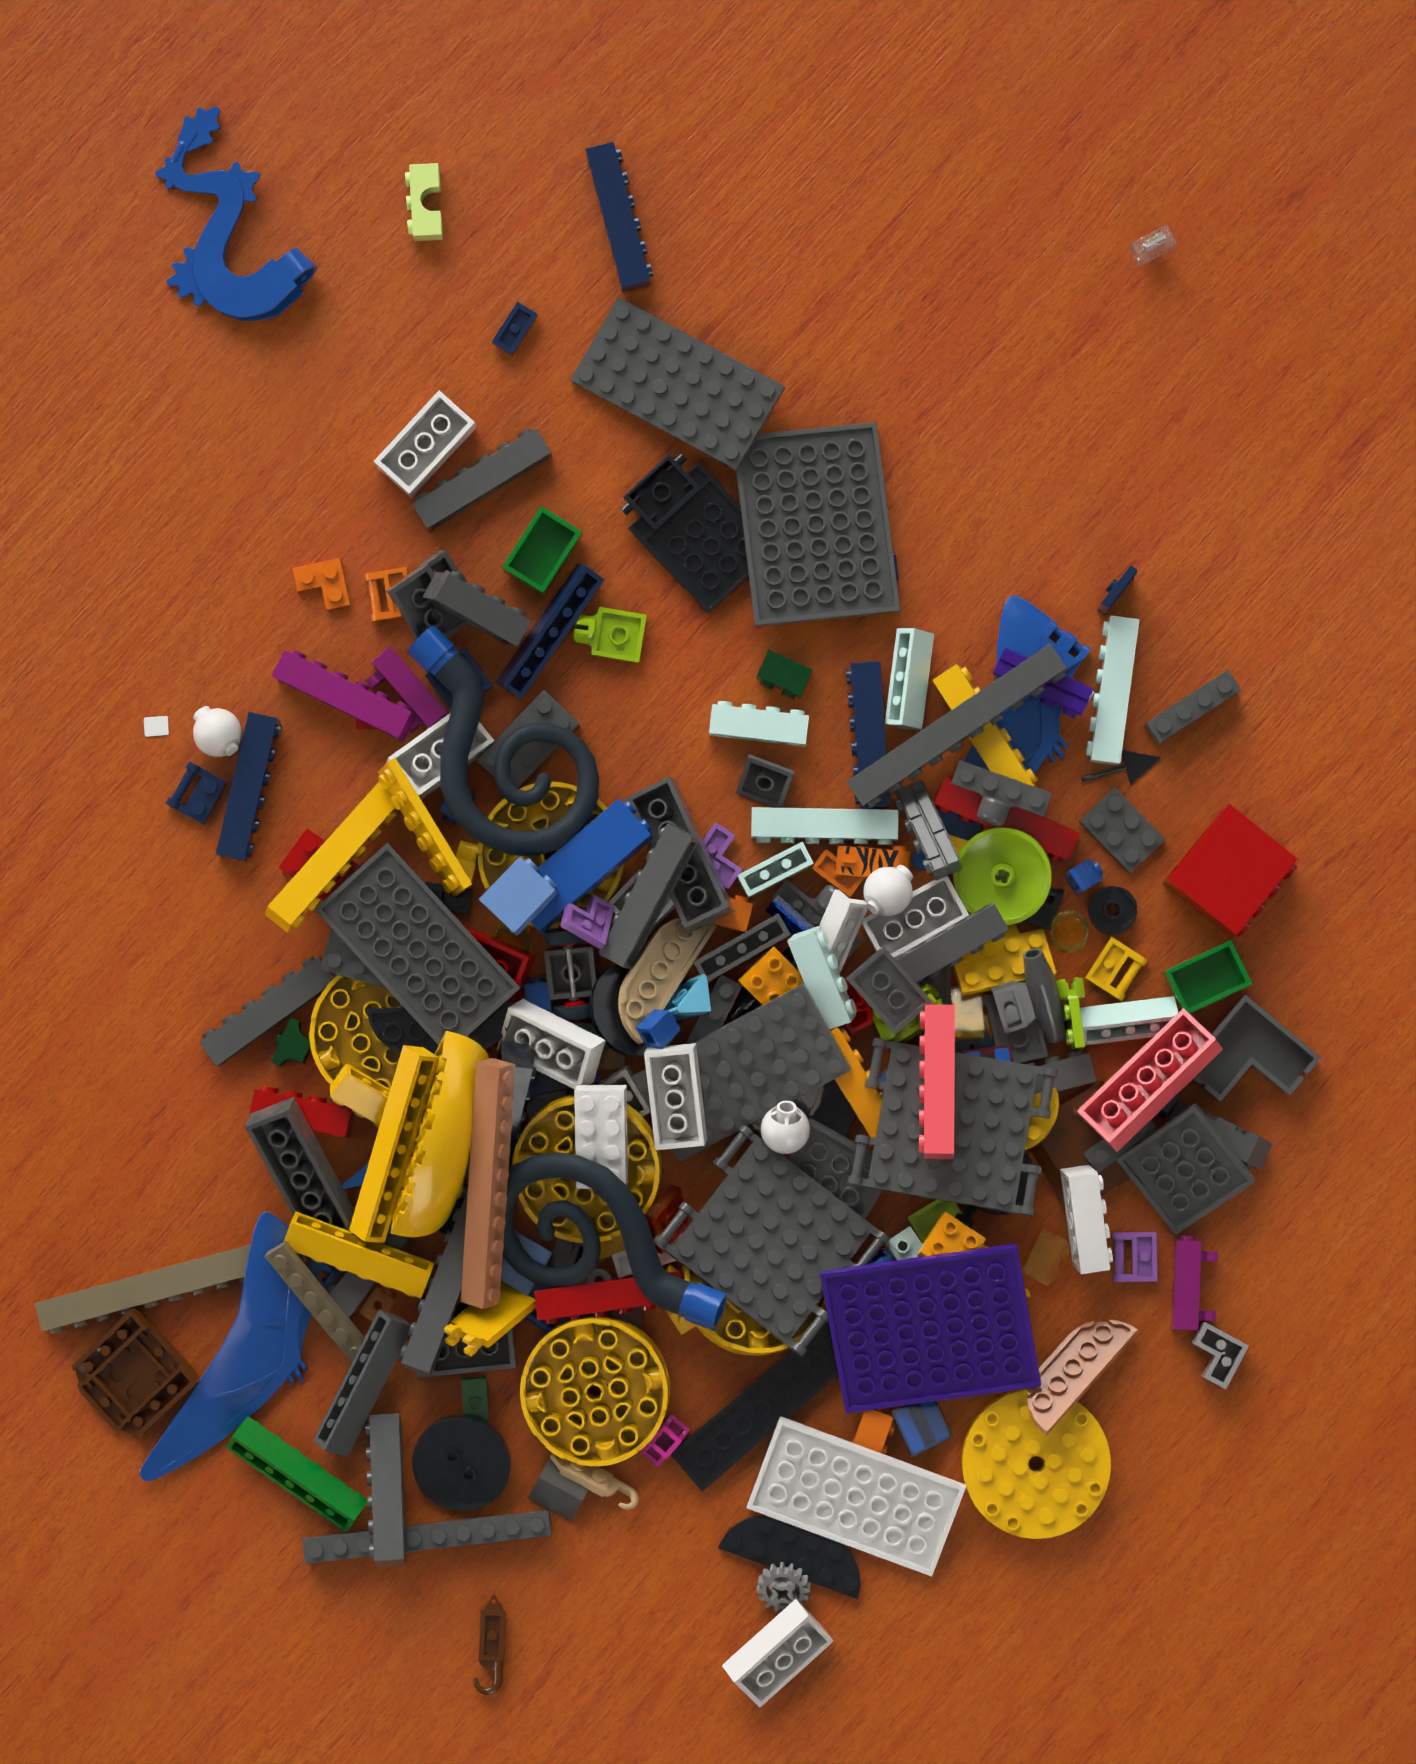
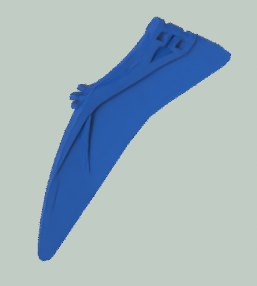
M1016 595L1006 600L1000 618L996 665L1005 647L1029 658L1051 643L1068 669L1064 672L1065 675L1072 678L1091 648L1086 644L1085 646L1076 641L1077 637L1067 630L1064 632L1057 626L1058 623L1051 620L1049 616L1028 601ZM1052 634L1059 640L1057 643H1054L1048 637ZM1070 649L1078 653L1076 658L1068 653ZM1033 696L1031 698L1027 697L1023 700L1025 704L1015 711L1009 709L1003 713L1005 718L997 723L1000 729L1005 728L1011 736L1012 740L1009 743L1012 748H1018L1025 760L1022 763L1026 770L1031 768L1034 774L1047 756L1051 763L1056 761L1053 752L1056 753L1060 761L1065 758L1059 748V744L1064 749L1069 747L1059 735L1062 708L1054 705L1053 709L1041 704V698L1037 696L1034 698ZM972 745L964 762L989 770L974 745ZM939 810L937 811L949 835L968 841L982 830L981 823L973 820L972 824L960 820L958 818L960 814L951 811L950 814H946ZM915 850L911 862L915 868L923 869L922 861L926 859L923 853L918 854Z
M268 1211L261 1213L253 1231L238 1315L224 1343L200 1378V1381L196 1384L143 1463L139 1474L144 1481H152L168 1474L216 1445L236 1430L247 1416H252L286 1379L289 1384L294 1383L293 1373L299 1382L304 1380L298 1368L301 1367L305 1372L308 1370V1367L301 1360V1352L306 1329L312 1314L264 1257L267 1251L284 1242L289 1228L281 1219ZM297 1254L300 1259H301L303 1256H305V1255H302V1254ZM305 1256L307 1260L304 1264L327 1290L341 1271L327 1263L316 1262L310 1257ZM321 1271L325 1273L322 1280L317 1277Z

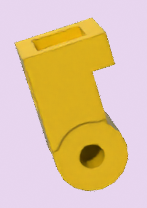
M461 840L456 858L472 883L478 862V844Z

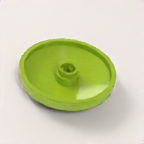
M995 827L984 830L972 837L958 855L962 869L953 874L954 886L964 907L971 914L992 902L996 905L1006 925L1016 924L1035 914L1049 894L1052 883L1050 860L1041 844L1024 831L1011 827Z

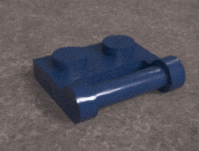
M189 761L185 767L187 770L172 797L168 798L165 804L205 825L228 782ZM195 774L201 776V779L186 806L180 804Z

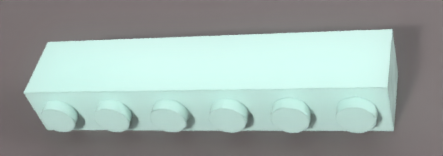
M1111 615L1108 622L1104 621L1102 636H1106L1105 645L1100 646L1099 660H1103L1102 669H1097L1096 683L1100 684L1099 693H1094L1092 707L1096 708V715L1090 719L1089 731L1093 732L1092 741L1087 742L1086 755L1090 756L1089 762L1119 766L1121 762L1140 619Z
M752 807L751 838H755L756 843H771V839H780V843L792 844L795 843V839H805V844H819V840H829V844H844V840H854V845H868V841H878V845H892L893 841L898 840V810Z

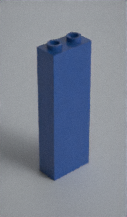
M620 798L538 867L539 869L536 872L542 878L547 875L556 884L554 889L558 893L531 921L541 935L563 917L565 906L569 903L577 905L653 839L650 834L652 828L644 819L639 821L634 816L637 811L628 801L623 803Z

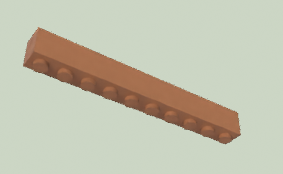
M494 1058L476 1062L461 1302L482 1309L498 1305L501 1295L500 1285L504 1249L507 1182L509 1177L508 1167L512 1109L514 1104L515 1064Z

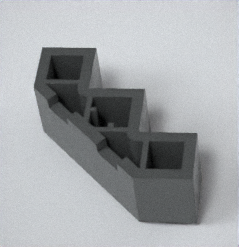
M1178 1099L1168 1121L1192 1105ZM1201 1109L1248 1170L1251 1167L1261 1170L1273 1144L1252 1132H1247L1237 1127V1125L1220 1117L1213 1116Z

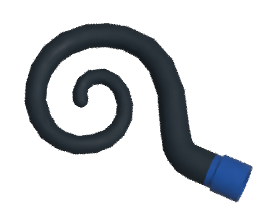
M435 625L429 627L415 640L407 653L427 673L431 672L453 695L450 718L440 756V787L450 815L473 839L488 848L509 855L540 856L562 848L585 827L596 806L599 796L600 778L595 757L584 741L566 728L550 723H530L515 729L502 741L495 756L493 774L497 789L509 803L528 807L539 803L549 792L552 782L551 777L547 773L539 774L534 787L528 791L519 790L512 783L510 765L514 754L523 745L532 741L559 745L571 756L577 771V794L571 808L562 819L549 828L538 831H514L499 826L486 818L473 803L467 784L468 756L484 702L482 683L472 665L455 649V645Z
M558 1152L537 1154L514 1164L508 1170L503 1258L518 1274L534 1283L553 1288L572 1286L588 1278L597 1267L601 1253L599 1233L587 1213L580 1206L569 1201L562 1200L547 1203L539 1212L537 1228L540 1237L549 1241L555 1236L553 1220L561 1216L570 1219L578 1227L583 1238L584 1250L582 1257L577 1263L561 1268H551L538 1263L525 1251L514 1230V1204L519 1194L528 1185L541 1179L550 1178L575 1180L592 1188L607 1203L620 1228L635 1283L644 1296L658 1307L683 1316L686 1321L714 1331L724 1311L727 1293L701 1283L696 1285L665 1272L657 1254L645 1214L630 1188L608 1167L580 1155Z

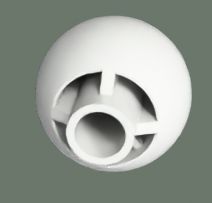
M209 706L200 708L194 714L193 719L196 722L193 727V738L197 747L203 753L212 757H223L226 755L231 756L238 750L242 737V728L234 714L225 709H210Z
M898 865L897 868L882 867L872 872L866 879L863 890L867 908L874 914L884 916L896 915L906 909L912 899L913 889L910 882L913 879L912 873L902 865Z
M791 1101L778 1103L777 1106L765 1114L762 1120V1139L771 1150L777 1153H794L801 1149L809 1138L810 1124L808 1118Z

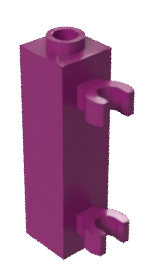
M390 646L372 661V664L378 671L370 676L366 683L374 690L386 679L404 701L412 707V710L416 713V718L409 730L410 733H413L422 723H425L430 728L448 715L444 707Z
M1181 1235L1180 1240H1174L1171 1329L1198 1330L1199 1320L1215 1321L1216 1311L1199 1310L1201 1261L1218 1262V1252L1201 1251V1241H1195V1236Z

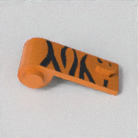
M838 846L835 875L868 878L872 872L879 868H897L898 865H902L910 871L911 852L907 851L905 846H892V850Z

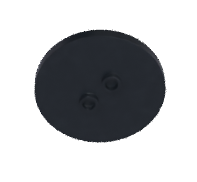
M615 963L604 970L594 983L589 1003L591 1020L597 1034L605 1040V1044L625 1056L644 1057V1052L650 1047H647L644 1041L641 1044H637L629 1036L622 1024L618 1008L620 987L630 969L623 968ZM676 1020V1023L679 1027L681 1024V1020ZM675 1036L665 1046H668Z
M453 1415L437 1420L424 1430L413 1452L412 1467L417 1484L428 1498L448 1509L469 1511L488 1505L502 1493L511 1472V1455L503 1436L492 1425L473 1416Z

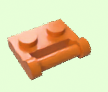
M407 567L364 574L365 582H368L371 600L372 623L403 618L387 592L389 611L382 612L377 581L384 579L385 590L387 591L408 575Z

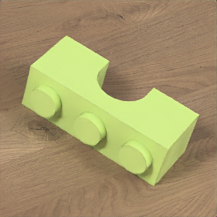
M438 163L409 165V172H405L406 187H410L411 196H406L407 211L411 210L412 220L407 221L408 234H413L414 241L443 240L441 211H429L422 206L423 200L428 194L441 193Z

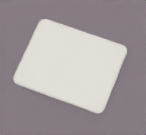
M145 717V736L168 735V717Z

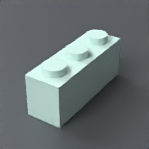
M802 841L737 875V878L747 897L751 898L813 866L814 863Z

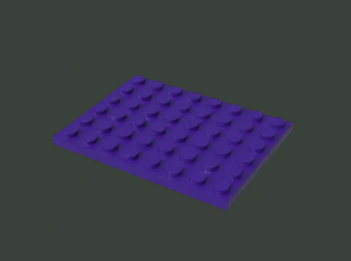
M1017 1243L820 1272L845 1413L1041 1387V1377Z

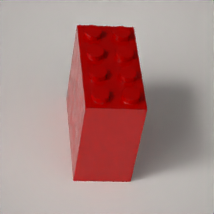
M1229 803L1211 822L1163 881V884L1232 938L1236 935H1243L1250 927L1251 923L1248 920L1252 916L1255 918L1266 907L1265 899L1267 897L1269 899L1274 897L1282 887L1279 884L1282 878L1286 880L1297 869L1295 862L1298 858Z

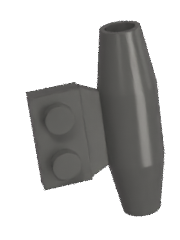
M1031 949L1023 954L1025 982L1011 981L991 988L1004 1033L1007 1034L1028 1027L1036 1019L1048 1042H1060L1066 1037L1064 1009L1056 980L1042 950Z

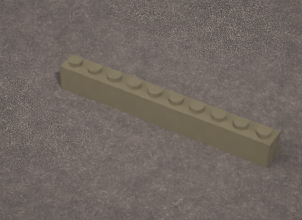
M250 1245L36 1302L35 1307L42 1332L49 1330L51 1335L64 1331L63 1326L73 1324V1328L88 1325L87 1320L95 1317L97 1322L112 1318L111 1313L120 1311L121 1315H125L139 1305L144 1304V1308L147 1309L158 1306V1300L165 1298L168 1299V1302L183 1299L182 1294L191 1292L192 1296L206 1293V1287L215 1285L217 1290L230 1286L229 1281L239 1279V1282L242 1283L244 1282Z

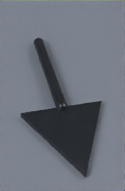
M1122 750L1125 765L1083 776L1081 780L1087 781L1126 770L1131 785L1160 757Z

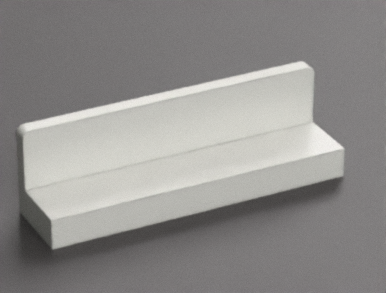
M834 890L819 926L822 932L827 934L829 940L828 947L831 955L834 954L838 961L837 969L840 974L868 908L866 906L867 902L864 900L849 899L840 890Z

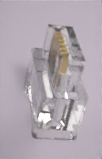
M1164 225L1134 241L1130 247V252L1137 265L1141 267L1154 258L1173 250L1177 241L1168 225Z

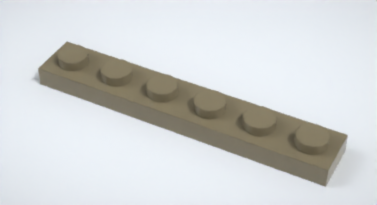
M286 1241L267 1251L264 1257L352 1363L365 1337Z

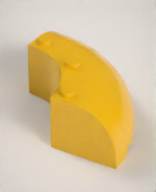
M446 1031L434 1054L439 1057V1061L394 1209L391 1234L405 1237H421L436 1232L447 1222L457 1199L461 1198L463 1192V1183L470 1165L476 1062L490 1058L481 1045L457 1033Z

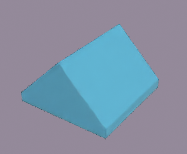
M701 974L681 982L664 1010L670 1011L676 1020H689L710 1012L707 976Z

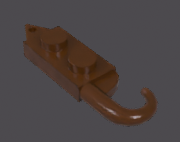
M493 1594L485 1609L481 1610L479 1643L480 1665L488 1670H493V1684L486 1688L479 1684L477 1677L473 1679L476 1690L484 1695H492L498 1692L503 1682L506 1610L502 1609L495 1594Z

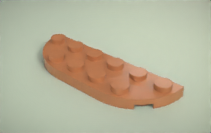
M1110 1319L1109 1322L1094 1323V1321L1085 1323L1073 1330L1040 1366L1041 1387L1028 1388L1027 1403L1034 1424L1045 1436L1053 1430L1137 1335V1328L1125 1322Z

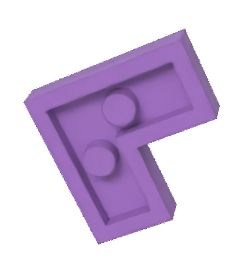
M715 822L703 841L724 887L729 890L737 875L742 871V868L722 856L735 838V835Z
M595 895L589 899L586 912L569 903L564 908L560 926L601 949L606 945L614 906Z

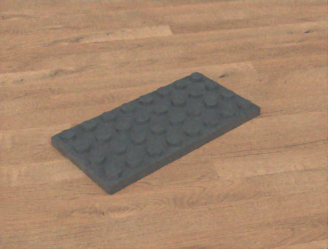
M619 297L570 379L572 383L735 471H738L785 390L784 385Z
M388 843L314 909L438 1045L446 1031L468 1037L521 989Z
M804 983L693 1042L697 1046L707 1142L705 1146L675 1148L673 1150L681 1162L737 1132L742 1124L748 1126L763 1118L778 1103L782 1101L793 1102L852 1069ZM645 1068L634 1074L632 1078L650 1107Z

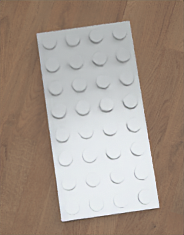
M780 1416L746 1508L932 1576L966 1485Z

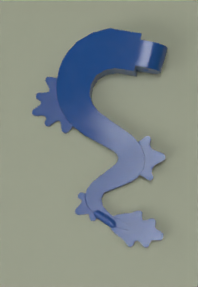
M212 107L207 111L198 108L194 119H191L189 116L184 117L183 127L178 137V145L172 158L167 157L165 159L166 166L157 170L155 175L160 179L166 180L165 187L168 190L175 186L185 192L216 195L219 198V203L203 230L196 248H184L186 262H175L172 264L176 274L168 278L166 283L169 286L180 288L177 293L180 298L194 294L195 306L200 307L204 302L208 301L219 312L234 319L261 321L278 316L304 294L301 287L313 277L317 266L298 248H294L284 254L277 262L272 258L258 272L249 276H236L229 271L225 260L226 248L243 211L244 202H256L257 197L253 194V187L261 175L257 171H242L241 165L238 162H234L229 171L216 170L194 175L185 173L183 165L187 152L213 143L210 133L218 131L221 127L217 122L221 112L218 107Z

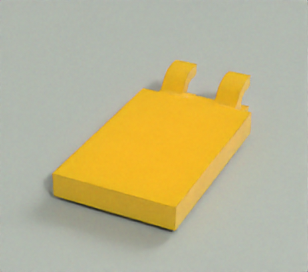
M501 1282L499 1304L485 1309L469 1305L450 1321L451 1324L444 1328V1332L449 1334L445 1339V1343L453 1347L462 1338L463 1342L468 1344L464 1348V1353L472 1357L481 1346L489 1348L536 1308L535 1299Z

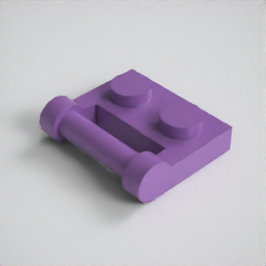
M1112 1232L1115 1254V1274H1112L1113 1282L1157 1281V1232ZM1124 1240H1131L1132 1274H1125Z

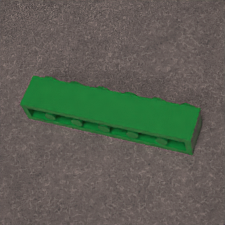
M248 1416L226 1446V1449L346 1533L368 1503V1500L362 1494L352 1490L339 1478L325 1471L319 1464L305 1457L299 1450L294 1449L278 1435H274L258 1421Z

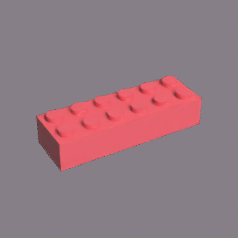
M925 1005V1011H920V1030H925V1036H920V1054H925V1061H920V1079H924V1085H919V1104H924V1110H919V1128H924V1135H919V1153H924V1159L954 1160L955 1005Z
M1183 1008L1077 1112L1096 1133L1118 1152L1200 1073L1223 1048L1217 1039Z

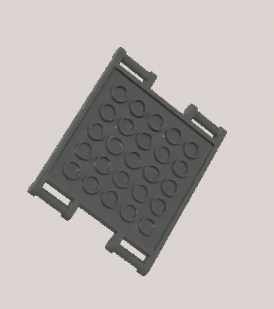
M873 1038L872 1046L874 1051L869 1079H866L865 1087L884 1091L876 1138L856 1135L855 1143H857L852 1175L848 1178V1184L1034 1216L1035 1208H1033L1037 1178L1038 1175H1041L1042 1167L1022 1164L1030 1116L1050 1119L1051 1111H1049L1054 1078H1057L1058 1070L955 1052L954 1160L924 1159V1153H919V1135H924V1128H919V1110H924V1104H919V1085H924V1079H920V1061H925V1054H920V1046ZM888 1049L891 1050L886 1082H880L878 1079L883 1051ZM1037 1075L1044 1076L1039 1109L1032 1108ZM867 1145L874 1146L869 1178H861ZM1024 1172L1028 1173L1023 1206H1018L1015 1204L1020 1174Z
M742 1124L737 1130L739 1133L720 1158L717 1157L712 1163L727 1176L699 1213L687 1203L682 1202L678 1207V1213L661 1235H657L653 1241L658 1247L711 1288L727 1293V1300L802 1357L807 1351L805 1348L822 1325L829 1322L827 1312L817 1306V1303L824 1295L820 1272L867 1265L882 1245L888 1243L890 1238L783 1155L771 1150L761 1138ZM747 1139L752 1144L732 1169L728 1166V1162ZM688 1216L693 1220L675 1245H670L668 1243L669 1239ZM870 1234L875 1240L856 1264L853 1263L850 1259ZM813 1313L817 1317L799 1341L795 1342L792 1339L793 1335L808 1315Z

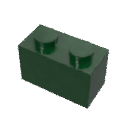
M768 650L756 679L760 680L759 684L767 689L772 690L775 687L782 690L781 694L789 699L794 700L795 697L801 699L813 669Z

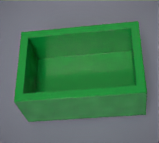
M540 506L503 564L502 569L508 575L545 597L582 539L583 533Z
M1232 940L1162 972L1172 995L1175 997L1179 1010L1181 1011L1184 1008L1189 1014L1252 985Z

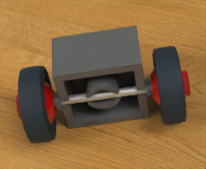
M558 925L559 928L545 931V942L547 945H560V947H550L544 951L549 1000L569 998L570 1001L553 1007L554 1015L571 1023L582 1022L585 1018L591 1017L590 1001L579 1000V997L590 996L594 983L600 976L597 948L592 944L575 945L585 940Z

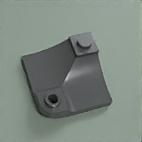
M439 550L430 556L413 572L386 591L409 626L410 633L415 640L424 630L433 625L447 638L468 625L465 621L423 598L436 572L454 571L463 576L462 572L457 570L445 550Z

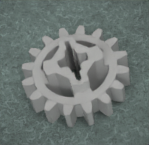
M781 1562L780 1567L771 1564L770 1571L765 1568L763 1569L762 1575L758 1577L756 1591L760 1593V1601L766 1600V1608L772 1605L774 1606V1612H777L779 1608L784 1610L795 1599L804 1607L805 1600H809L811 1583H808V1575H802V1568L794 1570V1564L791 1563L789 1567H785L784 1563Z

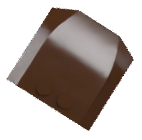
M1103 1080L1059 1106L1057 1119L1050 1133L1039 1144L1029 1149L1038 1165L1042 1167L1041 1170L1062 1204H1064L1060 1169L1084 1165L1092 1167L1083 1152L1102 1138L1084 1121L1077 1110L1105 1084ZM1117 1160L1098 1173V1175L1102 1176L1104 1189L1100 1190L1101 1196L1131 1179Z
M135 1308L123 1316L72 1365V1369L76 1371L79 1381L77 1384L79 1391L113 1429L132 1434L137 1439L200 1381L195 1369L147 1316Z

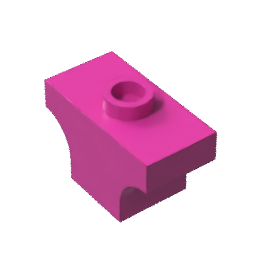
M671 1413L660 1426L653 1439L640 1452L654 1465L659 1467L682 1442L690 1429Z

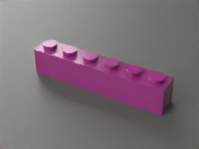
M284 650L271 675L272 677L404 742L416 718V715L411 712L412 707L400 701L396 705L389 701L390 696L380 691L374 694L368 691L369 686L360 681H356L355 684L347 681V675L337 670L333 674L326 670L328 666L317 660L311 663L305 660L306 655L296 650H293L292 653Z

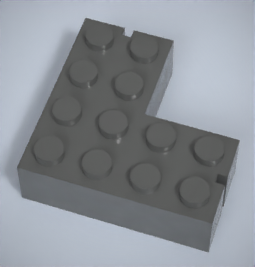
M1243 995L1211 1032V1035L1217 1039L1223 1050L1191 1081L1196 1085L1202 1083L1201 1089L1216 1102H1221L1251 1066L1285 1096H1290L1304 1079L1301 1075L1298 1076V1074L1308 1075L1321 1057L1248 996Z

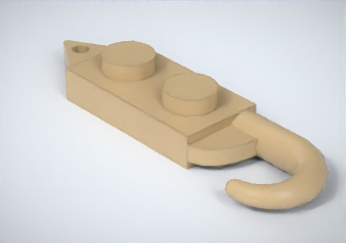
M553 1453L551 1454L550 1459L560 1470V1475L601 1497L612 1496L617 1490L631 1499V1502L628 1504H618L622 1509L630 1510L638 1505L639 1497L635 1489L614 1478V1475L598 1466L578 1465L567 1459H561Z

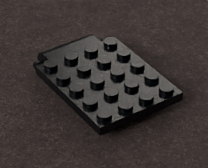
M680 453L673 459L668 454L622 496L626 504L620 509L626 516L632 510L639 516L627 529L709 614L749 577L740 505L700 463H697L687 473L681 467L687 460L684 455Z

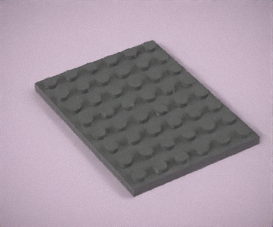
M877 422L759 434L740 468L736 471L754 626L761 627L900 612Z

